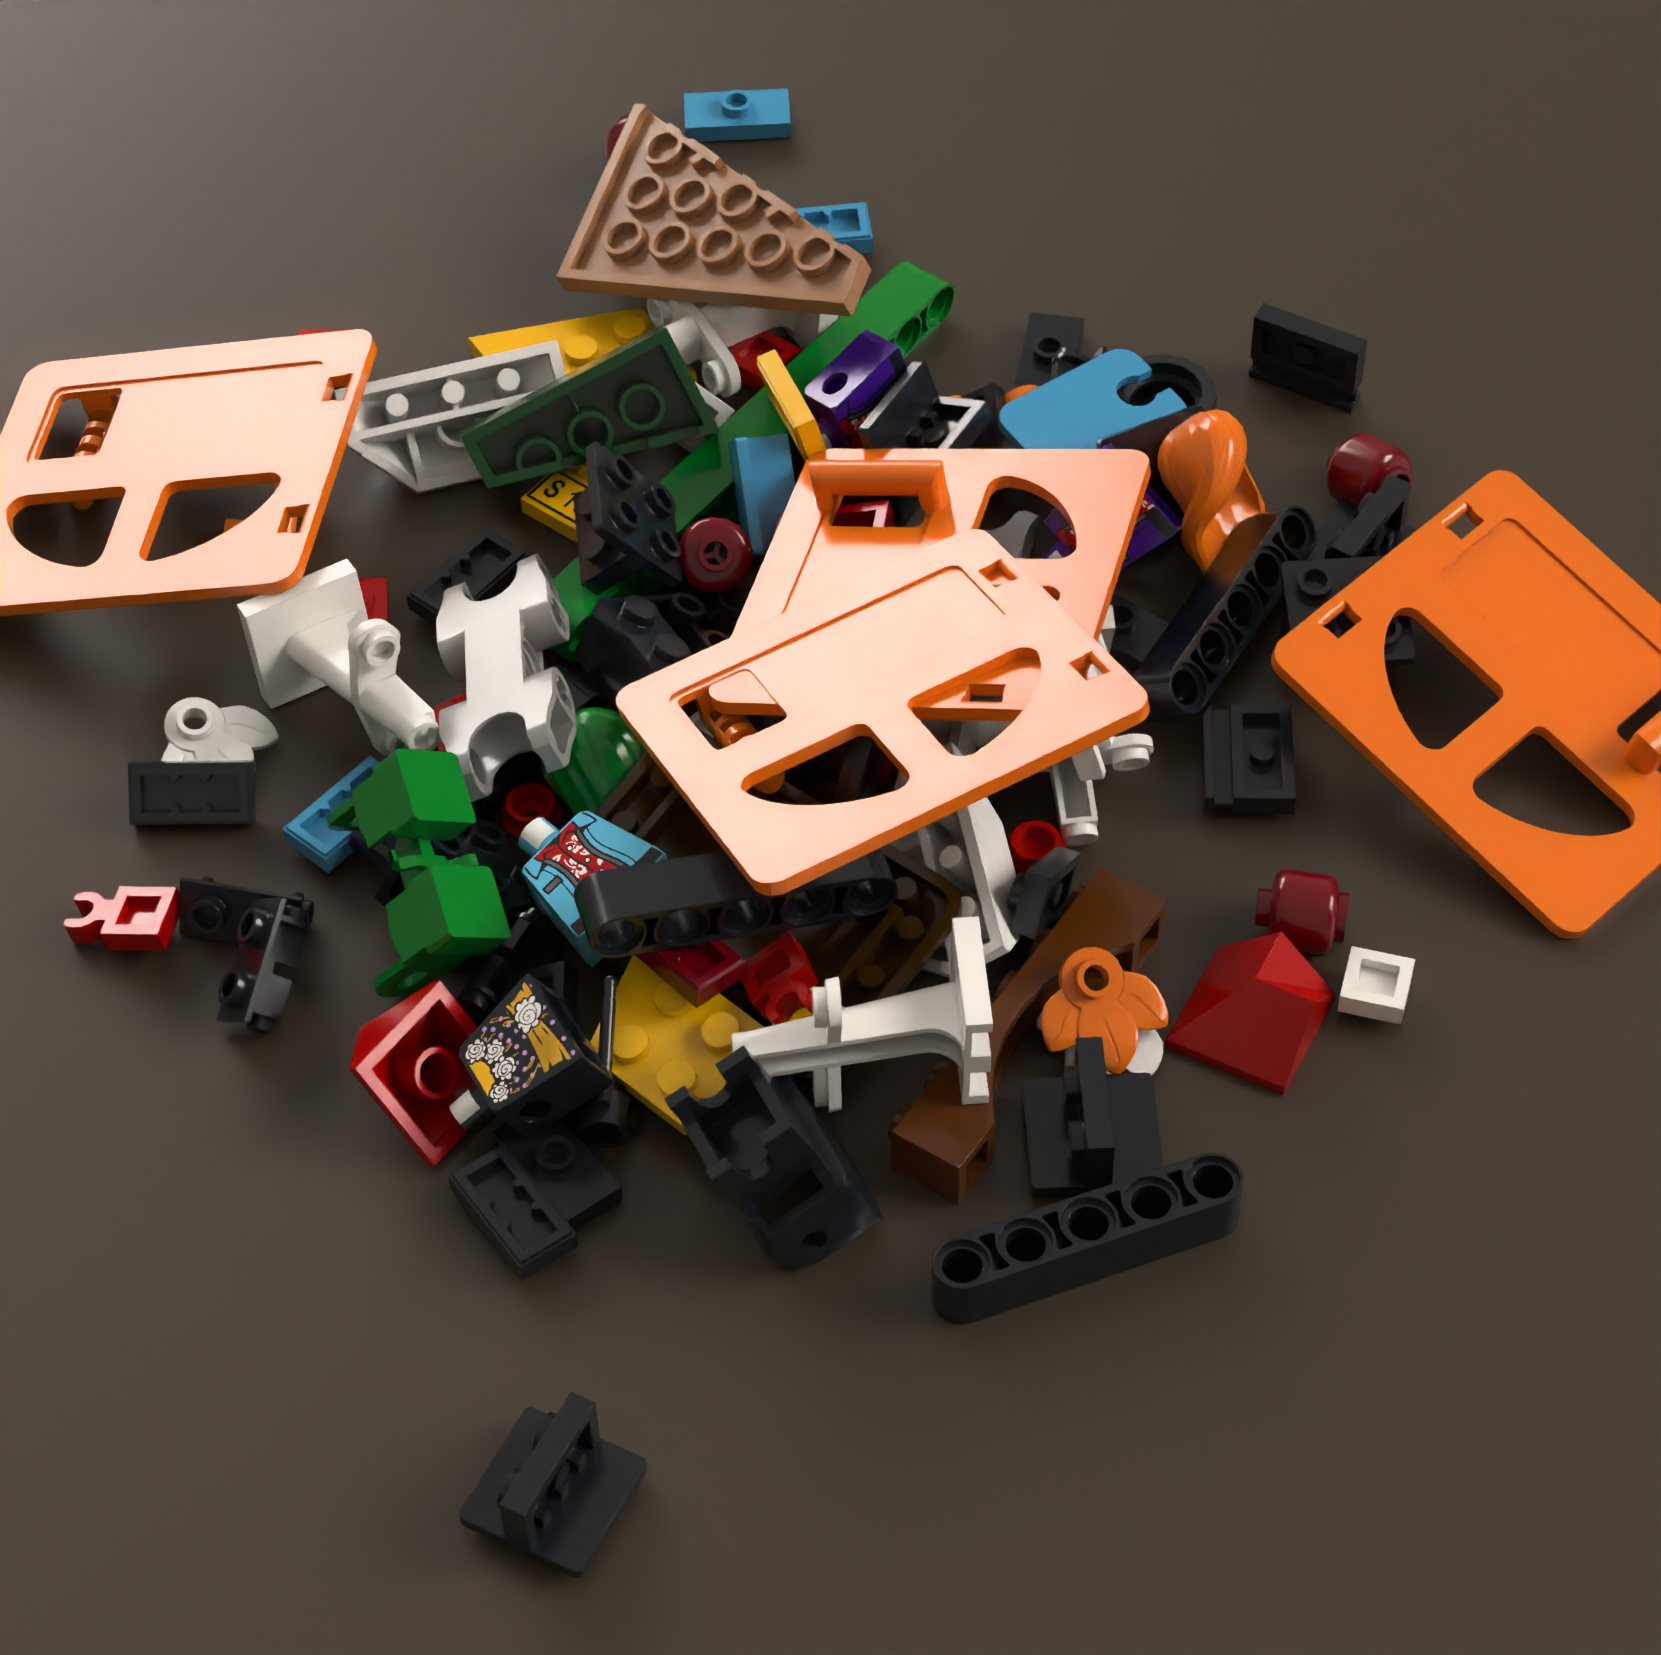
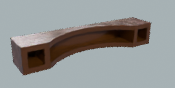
M1103 867L1097 871L1086 887L1081 884L1076 886L1066 901L1063 916L1052 929L1047 927L1035 938L1030 949L1029 959L1018 972L1015 970L1009 971L997 989L995 1001L991 1005L993 1032H988L991 1049V1071L986 1072L989 1103L962 1105L957 1063L950 1058L949 1060L944 1058L938 1060L926 1079L922 1094L913 1105L904 1104L890 1124L888 1138L892 1140V1169L959 1205L994 1160L995 1116L993 1101L1003 1071L1020 1044L1037 1028V1019L1042 1012L1044 1004L1060 989L1059 972L1065 959L1076 950L1085 947H1099L1113 954L1119 961L1123 971L1137 973L1164 938L1167 900ZM1088 967L1084 973L1086 986L1093 991L1099 990L1103 983L1101 973L1093 967Z

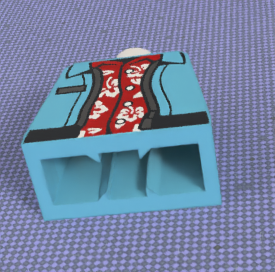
M589 811L579 812L561 830H558L543 817L536 818L524 828L518 841L519 847L532 857L522 870V875L532 897L583 960L592 968L603 957L597 956L590 948L574 902L573 893L575 887L582 879L598 871L668 860L666 854L659 848Z

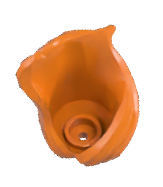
M1218 409L1201 411L1175 427L1163 440L1158 454V470L1163 483L1184 513L1181 532L1182 545L1201 570L1203 576L1241 522L1247 517L1265 513V503L1245 462L1247 439L1243 426L1229 412Z

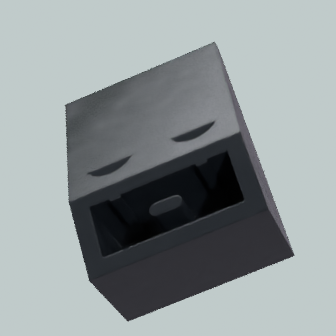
M732 590L719 594L675 593L668 595H630L627 597L598 598L573 655L619 713L616 697L624 687L731 638L747 598L739 591ZM695 699L681 706L688 717H691L698 711Z

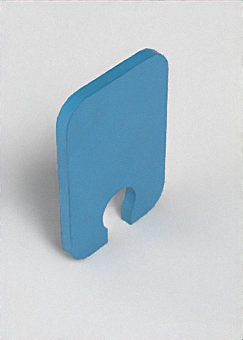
M1114 349L1008 402L1002 407L998 422L1002 434L1016 449H1097L1096 443L1100 438L1187 407L1170 387L1156 394L1155 399L1144 406H1133L1122 401L1117 395V390L1124 385L1138 384L1151 377L1152 368L1136 353L1126 349Z

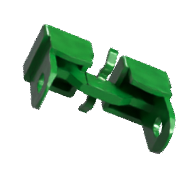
M396 749L374 767V774L352 790V797L327 817V825L331 830H360L366 839L368 848H376L391 835L397 838L395 849L389 850L387 854L394 871L401 874L405 891L390 901L385 907L388 914L390 936L395 949L400 955V960L374 980L375 992L380 997L393 998L413 994L443 977L471 955L485 956L511 937L492 870L487 866H478L475 853L447 860L445 856L435 855L430 840L451 841L476 822V816L459 760L452 752Z

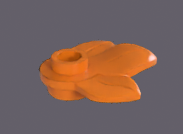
M1085 947L1071 953L1063 962L1059 972L1060 989L1044 1004L1040 1020L1042 1036L1049 1052H1057L1075 1045L1076 1038L1102 1037L1106 1071L1111 1074H1121L1135 1054L1139 1038L1138 1029L1156 1030L1166 1027L1168 1025V1010L1158 988L1148 977L1134 972L1123 971L1116 957L1105 949ZM1088 967L1096 968L1102 975L1103 983L1098 991L1089 989L1084 982V973Z

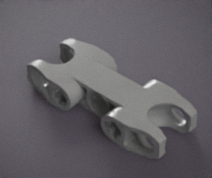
M538 553L518 561L516 577L511 585L491 599L475 601L470 594L466 582L446 589L436 619L437 645L443 664L453 681L459 683L466 680L467 700L439 711V737L445 745L446 751L452 752L457 756L470 800L473 802L492 794L493 780L496 772L508 759L519 753L527 751L537 753L541 757L547 773L561 769L569 764L572 744L577 732L574 702L569 687L559 669L554 666L544 670L543 650L570 640L569 615L563 608L554 580Z

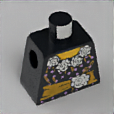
M527 973L460 1046L459 1058L475 1084L455 1100L449 1108L459 1124L473 1136L477 1135L497 1117L522 1135L533 1136L608 1089L615 1081L563 999Z

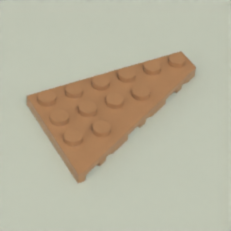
M634 103L556 278L565 290L852 317L872 269L864 256L847 244L838 243L827 230L822 227L818 229L809 223L788 203L769 190L764 191L760 189L753 179L746 174L740 175L724 164L720 156L694 138L689 139L685 137L682 131L672 123L666 124L653 115L646 105Z

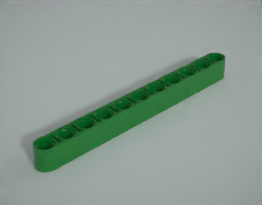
M903 261L896 265L859 299L852 317H839L838 320L786 366L802 397L805 388L866 329L898 346L903 358H906L947 318L955 300V287L908 261ZM765 386L719 427L720 432L711 434L659 482L671 493L676 504L675 522L678 542L684 531L698 520L708 517H719L731 521L738 515L728 442L734 438L747 437L749 439L788 433L792 463L800 457L789 432L769 399ZM578 556L553 579L561 604L569 615L570 640L548 649L572 663L578 662L573 654L598 598L627 597L630 595L650 596L664 582L643 567H640L597 596L581 585Z

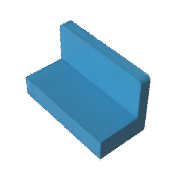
M788 433L749 439L747 437L734 438L728 442L739 523L742 530L749 537L753 550L752 557L766 555L774 536L778 514L784 513L795 488Z

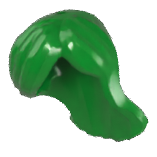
M590 707L575 711L577 732L572 744L570 762L567 766L547 773L539 756L541 771L547 784L565 801L574 813V816L584 811L594 814L647 752L622 720L620 714L613 710Z

